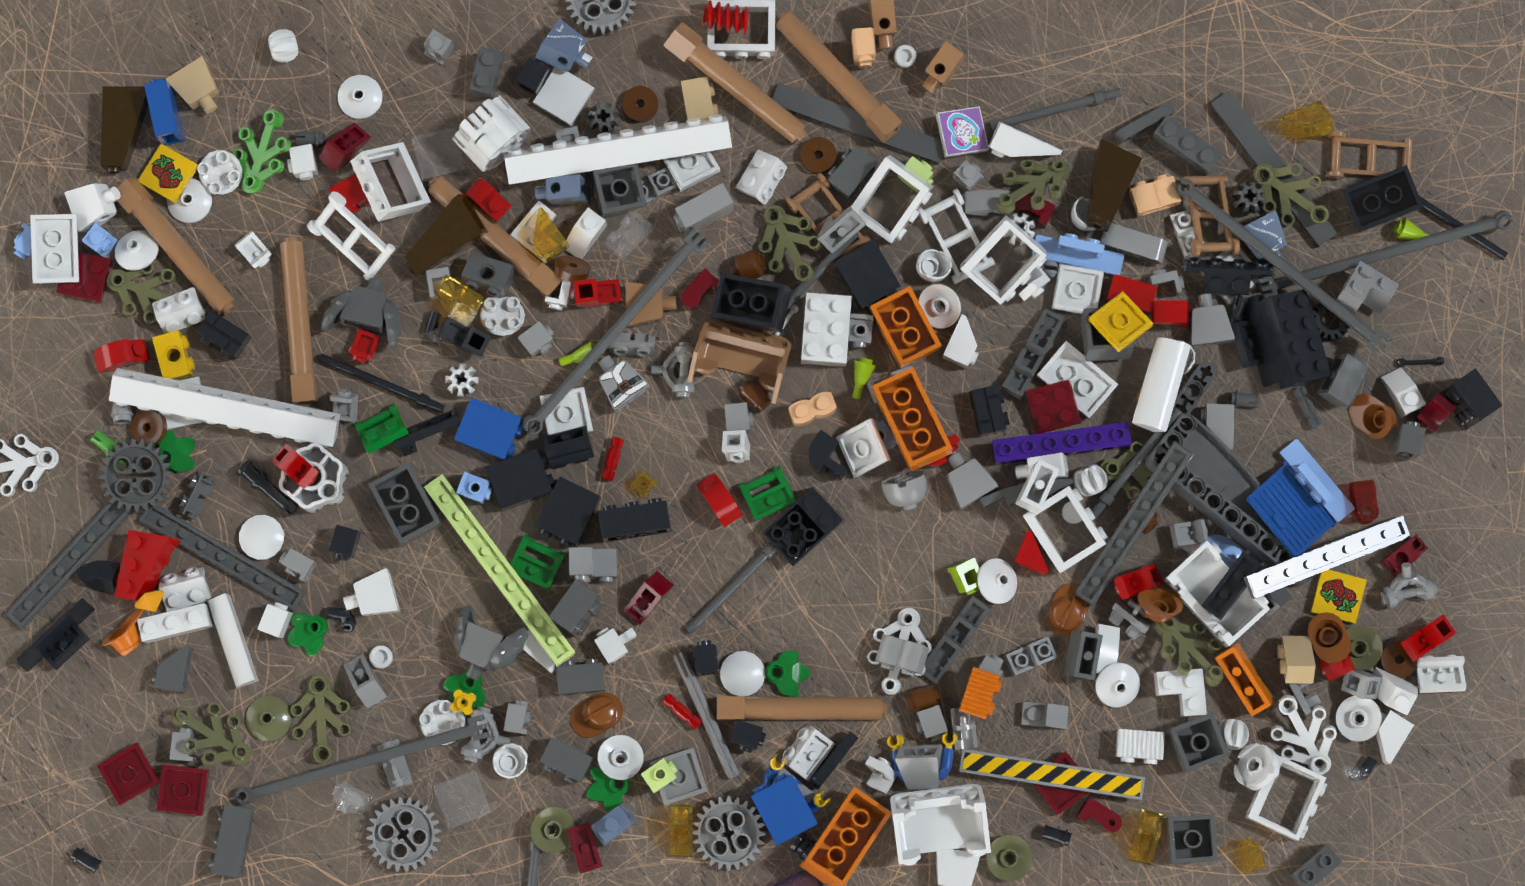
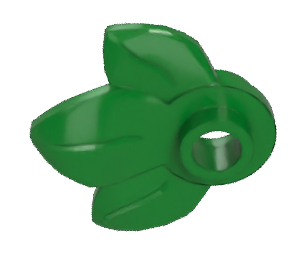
M172 430L167 431L165 438L159 443V447L162 448L160 455H169L170 459L167 463H172L167 470L172 468L177 472H186L193 469L196 463L189 456L194 450L195 440L188 437L177 439Z
M305 612L294 614L290 619L294 628L288 634L287 643L293 647L304 646L308 657L314 656L323 647V636L328 629L327 621L320 615L310 616ZM314 623H317V624H318V630H317V631H315V630L313 629V624H314Z
M797 651L783 652L777 661L769 663L765 669L768 681L776 684L780 693L793 697L799 695L797 683L806 680L811 675L810 670L806 666L797 663ZM775 668L781 670V674L778 677L772 674V670Z
M467 670L461 675H451L443 684V689L452 692L450 696L451 702H454V692L460 689L462 692L475 694L476 700L472 704L475 710H477V706H484L486 693L481 687V675L478 680L473 679L474 685L467 683V679L471 678L466 676Z
M600 766L592 768L590 774L596 782L590 786L586 796L594 801H604L606 811L613 810L621 804L622 795L629 790L630 780H622L623 786L616 788V779L610 778L603 773Z

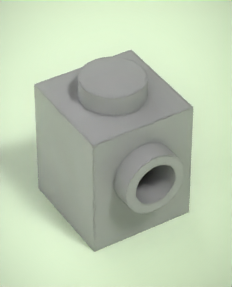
M538 321L522 333L518 339L532 358H534L539 353L543 355L552 349L553 346L551 344L554 343V340L551 336L554 335V332L547 323L542 325Z
M747 402L724 405L727 431L746 430V432H750L749 426H754L753 414L752 412L748 413Z
M939 705L916 713L919 722L915 723L920 736L924 735L925 739L930 738L932 742L939 740L944 735L943 733L948 731Z

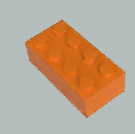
M914 367L872 385V392L911 472L952 454V446Z
M854 786L800 867L827 886H845L892 812Z

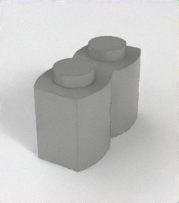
M883 634L875 661L881 663V668L891 671L894 670V667L900 668L902 674L914 677L915 673L922 675L929 648L918 643Z

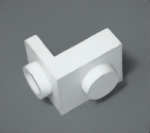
M252 230L234 244L254 269L258 266H264L272 255Z
M1035 267L1030 273L1032 276L1026 283L1028 286L1019 293V296L1024 301L1031 296L1035 299L1045 291L1042 287L1050 281V278L1041 268L1037 269Z
M563 279L559 299L545 296V303L549 305L550 309L562 311V308L568 309L570 299L575 297L573 282Z
M869 756L865 764L873 773L867 785L883 794H887L897 775L890 767L891 763L882 757L875 759Z

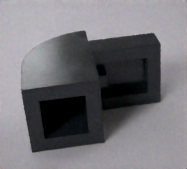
M449 316L446 317L437 335L438 338L456 346V348L478 357H482L492 337L473 326H467Z
M821 429L809 448L810 465L817 474L824 467L827 469L825 473L836 480L839 477L842 480L848 470L830 458L839 446V442Z

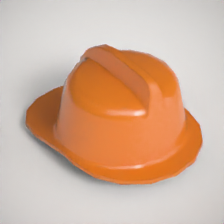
M136 609L117 630L102 642V645L110 644L122 656H126L137 648L142 641L137 620L144 610Z

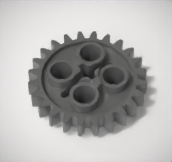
M133 438L131 445L127 440H123V447L115 444V452L112 450L107 451L110 458H102L106 466L99 467L100 470L104 471V475H100L98 478L105 480V483L101 484L100 488L107 487L108 489L104 496L112 495L110 503L119 501L118 508L120 509L126 505V511L128 512L132 510L133 506L136 512H140L141 505L145 511L149 510V503L154 507L158 506L156 499L163 501L165 498L162 492H170L165 487L166 484H173V481L167 479L168 476L174 474V472L167 471V468L172 463L164 462L168 455H160L161 447L154 450V442H150L146 446L145 439H141L138 444L136 438ZM145 457L150 458L152 462L148 470L142 466V460ZM122 458L127 459L129 462V467L126 471L119 467V462ZM135 471L137 473H156L154 477H139L137 480L134 477L116 478L117 474H129ZM145 480L152 482L153 489L151 492H146L143 489ZM123 481H127L130 484V491L127 494L123 493L120 488Z

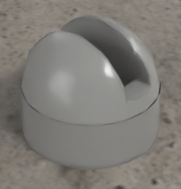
M1047 260L1043 263L1041 269L1052 279L1057 276L1059 266L1055 261ZM1045 266L1055 267L1056 270L1054 271L1044 268Z

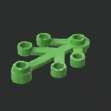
M274 109L267 111L263 116L266 125L259 147L254 139L252 129L243 127L239 130V138L246 142L253 158L252 169L247 161L248 155L246 151L237 148L232 152L240 161L244 174L242 188L249 194L260 192L266 179L275 173L283 171L284 163L281 160L272 158L281 152H287L291 147V142L288 139L279 137L275 142V146L268 149L274 129L280 128L284 122L283 114ZM285 141L284 147L281 148L282 142ZM271 160L268 168L261 171L263 164Z

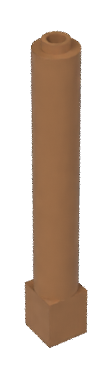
M792 11L788 13L783 12L777 17L775 27L866 120V126L883 143L900 131L902 121L885 103L881 104Z
M681 22L664 43L663 46L683 62L686 60L690 61L791 143L795 140L797 142L801 141L807 133L804 130L806 127L804 123L701 42L703 38L685 23Z
M443 176L439 178L434 177L427 186L429 188L428 193L445 208L455 196L463 194ZM469 200L488 231L480 239L507 263L513 265L514 269L525 277L544 296L552 297L561 288L563 280Z
M136 177L125 179L117 187L121 195L120 199L117 200L128 214L133 213L218 315L230 313L235 308L233 305L235 299L151 201L153 197Z
M288 237L284 239V242L280 243L291 365L292 402L295 405L318 403L313 366L303 242L298 241L297 237Z
M717 696V720H882V715H887V702H882V697Z

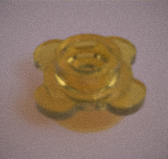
M640 471L635 480L630 482V488L638 491L642 498L648 497L649 491L657 486V481L651 479L646 471Z

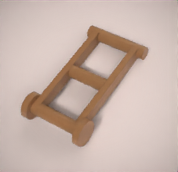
M1339 131L1328 133V138L1332 139L1331 171L1326 172V178L1343 179L1344 175L1377 177L1387 173L1375 171L1377 147L1403 149L1402 166L1407 165L1411 174L1412 139H1403L1402 143L1346 138V133ZM1341 144L1368 146L1366 170L1340 168Z
M822 173L817 174L818 180L792 199L789 197L784 199L793 213L799 212L802 217H807L811 220L800 204L821 189L837 210L831 216L836 219L844 212L828 189L831 186ZM824 219L818 225H815L814 222L811 220V229L817 237L826 219ZM858 231V240L848 246L836 260L870 242V237L867 234L862 235Z
M1227 175L1183 176L1182 179H1190L1194 185L1217 184L1220 207L1229 215L1225 184L1228 183ZM1184 183L1183 185H1187V189H1188V191H1189V190H1190V185L1187 184V183ZM1189 198L1195 239L1191 241L1192 256L1199 257L1201 252L1230 251L1232 256L1238 255L1240 251L1239 239L1233 237L1232 232L1224 225L1226 242L1203 243L1199 218L1214 217L1204 209H1198L1197 204Z

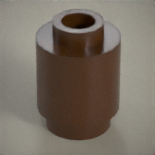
M747 380L739 388L741 391L739 396L747 402V405L753 411L756 410L758 413H761L772 402L769 398L770 395L756 380L752 382Z
M931 684L913 689L909 694L905 695L911 712H919L937 706V701L941 700L937 687L932 688Z

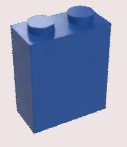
M161 78L151 80L150 84H146L144 87L155 137L165 146L186 141L174 89L167 80Z
M471 398L454 440L457 443L497 459L506 460L514 455L516 450L514 442L517 436L521 437L524 430L523 419Z
M786 773L774 778L775 783L769 787L763 784L753 790L755 794L751 796L776 845L818 824L792 774L787 776Z

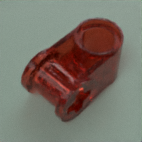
M1373 479L1350 482L1349 491L1355 508V518L1360 524H1370L1379 514L1375 482ZM1365 508L1367 512H1371V515L1369 517H1367L1366 514H1362V511H1364Z

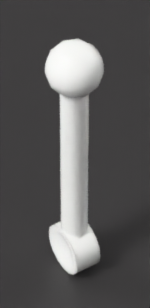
M793 304L790 307V312L785 318L784 327L792 315L798 312L797 305ZM775 332L774 335L779 336L780 333H779V332Z

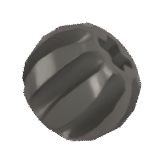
M605 102L604 107H600L599 103L594 105L593 107L596 111H589L587 117L592 119L588 123L591 130L598 128L596 134H601L604 131H608L611 134L614 133L615 130L612 127H619L621 122L620 119L616 118L620 115L617 108L611 110L612 104ZM603 115L607 116L606 122L601 120Z
M1250 181L1249 186L1242 182L1238 185L1239 190H1233L1232 198L1237 199V201L1233 202L1235 209L1241 207V213L1248 215V209L1253 214L1260 211L1258 205L1264 206L1266 200L1260 196L1265 193L1263 188L1257 189L1255 187L1256 183ZM1246 194H1248L1249 198H1253L1251 202H1249L1248 198H1244Z

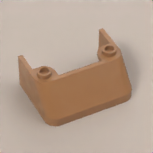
M707 320L703 324L693 352L687 382L692 383L695 372L708 375L713 373L716 367L759 377V384L763 389L770 392L774 391L771 403L776 404L792 343L787 338L717 320Z

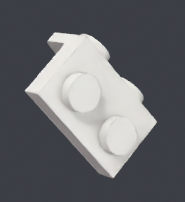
M757 150L735 188L766 205L779 181L783 178L787 166L779 158Z
M194 287L152 303L156 320L164 334L204 321L207 316Z
M192 567L179 574L170 573L161 578L159 582V590L164 591L162 599L167 612L207 602L212 597L205 579L204 567Z
M1424 656L1418 659L1415 670L1419 693L1465 691L1464 656Z

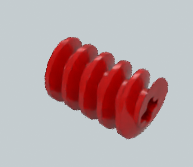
M709 0L704 8L701 28L707 22L709 29H712L713 25L716 24L717 30L720 31L723 25H725L726 32H729L734 27L735 33L738 34L740 29L743 28L744 35H746L749 20L748 9L744 6L742 11L739 12L738 5H735L733 10H731L729 3H726L722 9L721 2H717L715 7H713L712 1Z

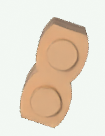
M871 27L853 29L851 36L853 63L858 68L872 67V64L876 62L874 29Z
M1167 174L1155 177L1154 182H1137L1133 184V188L1129 191L1137 217L1180 205L1182 202L1180 194L1177 192L1174 176L1167 177Z
M821 392L810 400H800L793 403L788 408V412L795 427H802L810 424L814 419H824L833 415L837 407L831 392Z

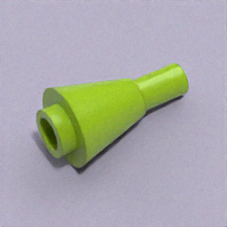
M1406 217L1398 220L1394 227L1395 237L1399 239L1414 240L1429 235L1424 233L1423 230Z
M591 340L572 352V354L560 357V365L565 366L574 362L580 363L596 344Z
M860 357L859 361L854 360L855 386L852 398L861 399L864 385H866L876 365L872 364L873 360Z

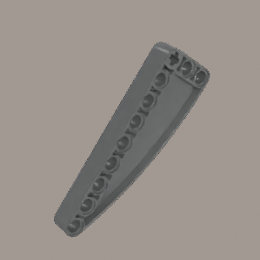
M1183 414L1178 417L1145 459L1146 468L1154 473L1170 448L1167 438L1176 441L1193 452L1194 455L1171 489L1262 562L1265 561L1269 567L1280 563L1279 556H1283L1285 560L1293 558L1246 500L1261 485L1254 475L1198 419L1191 414ZM1180 421L1186 423L1187 431L1181 428ZM1156 457L1160 459L1159 464L1155 461ZM1190 484L1196 486L1197 494L1190 490ZM1208 498L1214 501L1215 508L1208 505ZM1226 513L1231 514L1233 522H1229L1226 519ZM1244 527L1250 530V537L1244 534ZM1262 541L1268 545V551L1262 548ZM1313 576L1292 583L1291 585L1295 587L1302 586L1310 582Z

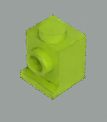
M975 558L965 559L947 568L959 593L966 592L967 595L979 591L977 583L979 567Z

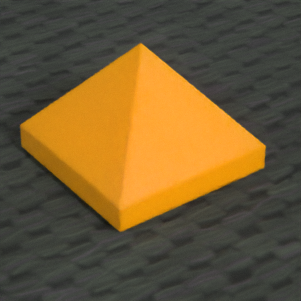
M158 590L144 593L135 603V608L156 612L164 591Z

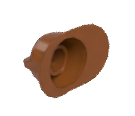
M1369 394L1356 396L1354 402L1350 404L1349 416L1352 423L1374 439H1382L1398 427L1395 411Z
M1069 583L1060 587L1048 609L1047 625L1057 635L1070 636L1071 630H1079L1085 619L1090 604L1074 594L1079 584Z
M1157 587L1145 590L1137 596L1138 603L1144 609L1145 617L1157 623L1169 621L1173 616L1178 615L1183 608V602L1179 595L1168 588Z
M1325 612L1319 613L1312 618L1308 626V634L1317 656L1328 663H1336L1345 659L1350 653L1351 641L1340 617L1333 613Z
M606 692L590 697L578 704L572 711L570 718L572 729L576 734L588 738L605 732L619 723L622 718V703L617 696Z

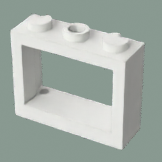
M711 0L713 7H715L717 2H721L722 9L726 3H729L731 10H733L735 5H738L739 12L742 11L744 6L747 7L748 12H768V44H715L714 24L712 29L708 28L707 47L722 59L726 56H734L736 59H747L748 56H757L758 59H769L770 56H775V0Z
M404 142L362 151L350 161L378 222L419 212L431 202ZM388 159L408 202L407 204L395 207L390 206L371 163Z
M889 155L885 157L851 208L865 221L866 226L888 242L893 243L896 239L900 241L906 234V225L909 221L913 223L920 212L917 209L922 203L926 205L933 195L930 191L934 186ZM893 170L920 191L890 232L862 210L889 171Z
M1005 215L960 264V270L1001 305L1005 300L1008 302L1016 294L1015 289L1020 284L1023 286L1032 276L1030 273L1035 267L1039 269L1047 260L1045 258L1047 253L1039 243ZM1010 230L1035 253L1007 284L999 290L974 267L1004 234Z
M1071 486L1066 487L1046 500L1042 509L1036 514L1029 511L1023 515L1059 573L1066 571L1107 544L1105 539L1108 538L1101 526L1097 528L1093 520L1096 517L1089 507L1085 509L1080 502L1083 500L1082 495L1077 488L1072 489ZM1067 496L1096 542L1065 562L1036 516Z
M1277 755L1279 769L1280 766L1314 781L1292 831L1259 816L1275 778L1265 787L1256 790L1245 818L1294 841H1299V838H1304L1309 826L1306 823L1309 816L1313 817L1318 805L1315 802L1318 796L1322 797L1327 784L1324 782L1326 777Z

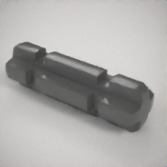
M1305 386L1294 389L1293 394L1296 399H1299L1298 404L1305 418H1308L1309 421L1307 422L1310 428L1315 429L1321 426L1322 421L1316 415V408L1310 396H1307L1308 392Z

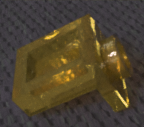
M1251 838L1238 842L1239 847L1234 848L1243 874L1267 867L1259 848L1260 843L1258 840L1252 841Z

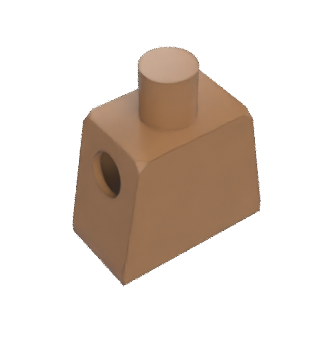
M870 0L871 25L874 29V37L879 39V48H893L892 35L897 33L894 0ZM880 21H886L888 28H881Z
M945 41L926 68L925 72L929 76L922 84V87L930 93H933L939 84L945 87L966 59L965 55ZM939 67H944L945 71L943 74L939 75L936 73Z
M625 282L626 310L648 284ZM661 287L627 327L633 328L664 321L663 310L677 309L676 296L663 297Z

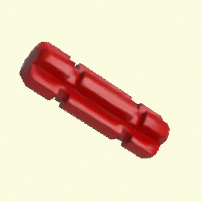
M612 437L611 448L608 450L604 465L606 468L602 472V479L614 480V470L617 469L621 454L620 449H622L624 443L622 438Z
M667 694L662 700V703L668 708L670 707L671 711L680 719L688 722V725L693 730H696L702 723L701 719L696 715L693 716V712L680 701L677 702L672 694Z

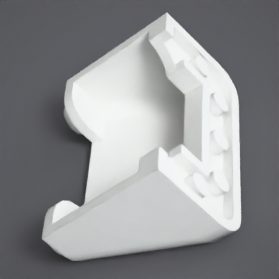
M1206 541L1164 579V582L1172 591L1179 595L1185 606L1205 625L1208 631L1224 647H1228L1270 610L1267 606L1269 602L1263 595L1251 599L1246 587L1222 620H1219L1201 605L1230 569L1220 556L1221 549L1214 542L1210 544Z
M966 784L895 794L890 798L899 865H914L920 860L921 853L967 848L968 853H971L973 856H983L986 853H991L986 802L980 785Z

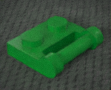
M395 403L389 405V408L363 422L358 421L354 424L368 454L409 434Z
M780 466L773 468L774 471L746 484L743 482L738 485L755 521L763 519L796 502ZM776 479L779 480V485L751 497L750 491Z
M525 534L510 565L519 577L550 590L566 553L561 550L557 552L531 540V537ZM529 548L555 561L550 566L524 552Z

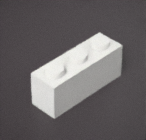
M205 603L137 620L141 640L144 643H151L214 627L209 605Z

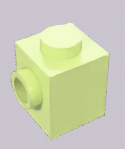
M912 156L905 164L906 167L932 185L934 182L931 179L933 177L932 167L923 160L920 162ZM898 175V178H899L901 181H903L906 185H908V186H909L911 189H913L916 193H919V191H920L919 189H917V188H916L915 186H913L911 183H909V182L906 181L904 178H902L900 175Z
M663 758L641 773L653 793H656L677 778L675 773L678 770L671 760L666 762Z

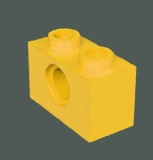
M177 330L152 337L162 377L174 380L194 377L192 370H195V364L192 356L188 357L186 349L190 347L186 335H182ZM175 351H179L180 358L175 362H171L170 355Z

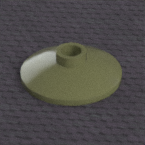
M1353 626L1346 629L1351 641V650L1348 655L1356 668L1354 670H1367L1376 665L1383 651L1379 635L1366 626ZM1357 647H1362L1364 651L1363 653L1358 654L1355 652V649Z
M262 696L251 703L246 713L248 730L254 737L262 741L280 739L287 733L292 721L288 705L282 699L275 696ZM265 714L271 715V721L268 723L263 719Z
M559 807L545 808L536 814L531 823L530 834L532 841L540 850L547 853L563 851L571 844L566 829L575 827L571 815L564 809ZM549 825L553 826L552 833L547 832Z
M1004 835L998 837L990 844L991 853L986 854V861L989 870L995 877L1004 881H1016L1028 873L1033 857L1026 841L1015 835ZM1008 853L1013 856V860L1010 863L1004 859Z

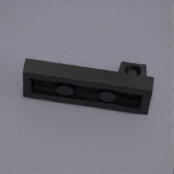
M455 409L408 427L409 434L393 441L396 449H401L405 456L417 452L415 442L459 425L460 422Z
M1243 551L1201 606L1219 620H1222L1246 589L1247 585L1244 577L1258 572L1263 566Z

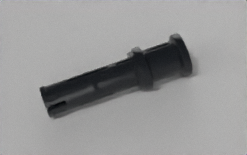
M250 459L237 471L236 475L246 479L251 484L250 487L252 489L261 491L289 517L299 507L267 479L268 476L265 472L261 473L253 466Z

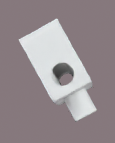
M97 183L65 192L71 213L77 214L78 232H88L94 223L101 226L116 215L117 211L114 201L121 197L116 187L108 188L106 184Z
M1064 453L1027 458L1028 464L1015 466L1017 479L1028 478L1035 464L1040 459L1060 469L1055 479H1069L1067 458Z
M387 568L354 583L355 594L343 597L346 610L359 607L363 616L401 612L390 571Z
M954 849L936 851L937 885L972 886L980 856H973L968 851Z

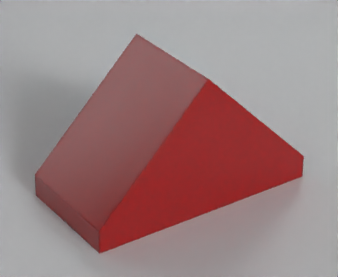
M1187 300L1152 301L1151 321L1153 324L1190 328V304Z
M1029 530L1023 538L1013 563L1040 575H1046L1049 572L1032 530Z

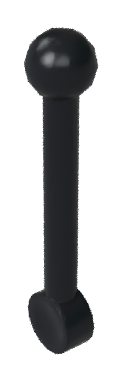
M1443 357L1425 360H1405L1400 358L1396 364L1400 368L1405 365L1436 363L1437 365H1443L1445 360Z

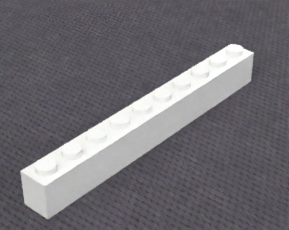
M715 114L705 120L691 118L686 120L687 123L668 122L664 126L656 128L654 125L642 127V130L638 131L625 129L621 130L620 134L601 133L596 138L590 139L587 136L575 138V141L572 142L558 140L554 141L553 145L534 144L529 149L523 150L520 147L511 148L508 152L504 153L509 184L732 148L728 120L726 116L722 117L721 114Z
M117 368L112 375L109 401H113L120 406L132 405L137 406L140 410L148 411L152 409L160 411L164 415H181L188 420L200 419L208 424H224L231 429L244 428L256 434L268 433L275 438H292L299 443H318L324 448L333 447L337 438L341 415Z

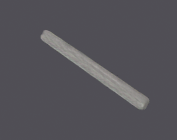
M679 652L674 655L677 667L727 778H735L739 775L737 767L685 652Z

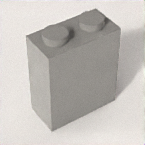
M721 183L676 207V215L673 216L674 222L680 233L686 232L690 227H694L698 231L734 211V202L724 184Z

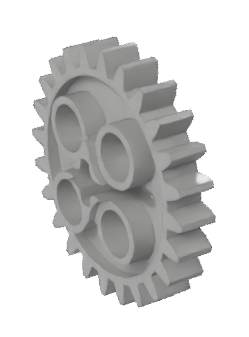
M565 0V3L572 4L567 7V12H573L570 16L571 20L578 18L577 27L585 24L584 31L587 32L591 27L593 35L597 33L598 29H601L602 35H605L606 29H609L613 34V27L615 26L621 30L622 21L626 24L629 23L626 16H634V12L630 8H637V3L632 0H604V2H600V0ZM614 1L621 3V7L617 10L609 7ZM593 8L600 10L599 15L596 17L588 15L589 11Z
M729 795L725 802L724 798L720 796L718 797V804L715 800H711V808L707 805L702 807L705 814L697 813L701 821L693 822L695 826L699 827L698 830L692 832V834L698 835V839L694 840L693 843H700L701 847L697 849V852H705L703 860L711 858L710 866L718 862L719 870L726 864L727 871H730L734 864L735 868L739 870L741 869V862L747 867L750 865L748 858L753 861L757 859L754 852L762 853L759 845L766 844V841L761 839V836L766 835L767 832L762 831L761 827L766 824L765 822H759L760 814L755 815L756 806L751 809L748 807L749 800L741 804L740 796L733 802L732 795ZM724 813L727 814V823L725 818L723 817ZM734 813H739L742 816L743 822L741 825L733 822ZM713 818L718 819L721 823L719 831L711 827V820ZM728 828L729 830L734 831V835H732L731 837L730 835H725V831H727ZM741 835L748 838L749 844L747 847H742L739 844L738 839ZM718 841H723L726 844L727 849L725 853L717 850ZM732 842L736 848V853L732 851Z
M399 797L398 804L393 799H390V807L381 804L383 811H374L378 816L377 819H369L374 826L367 827V830L371 831L372 835L366 837V839L373 840V844L369 845L368 848L376 849L372 856H381L379 864L387 861V869H390L394 864L396 872L400 871L401 866H404L405 872H409L410 865L415 870H418V862L424 866L427 865L424 858L433 859L434 857L430 851H438V848L434 846V842H441V839L435 837L436 834L442 832L440 829H435V825L440 821H432L431 819L436 813L431 812L428 814V805L420 808V800L413 805V800L410 797L406 803H404L402 797ZM405 812H410L413 817L412 822L408 825L403 824L401 821V816ZM393 817L397 820L402 830L409 831L407 837L417 850L413 852L406 839L399 838L401 832L391 819ZM387 825H390L394 830L393 836L389 839L385 838L382 834L383 828ZM419 830L423 831L426 835L425 841L421 844H418L414 839L415 833ZM399 844H403L407 848V853L404 857L396 855L395 849Z

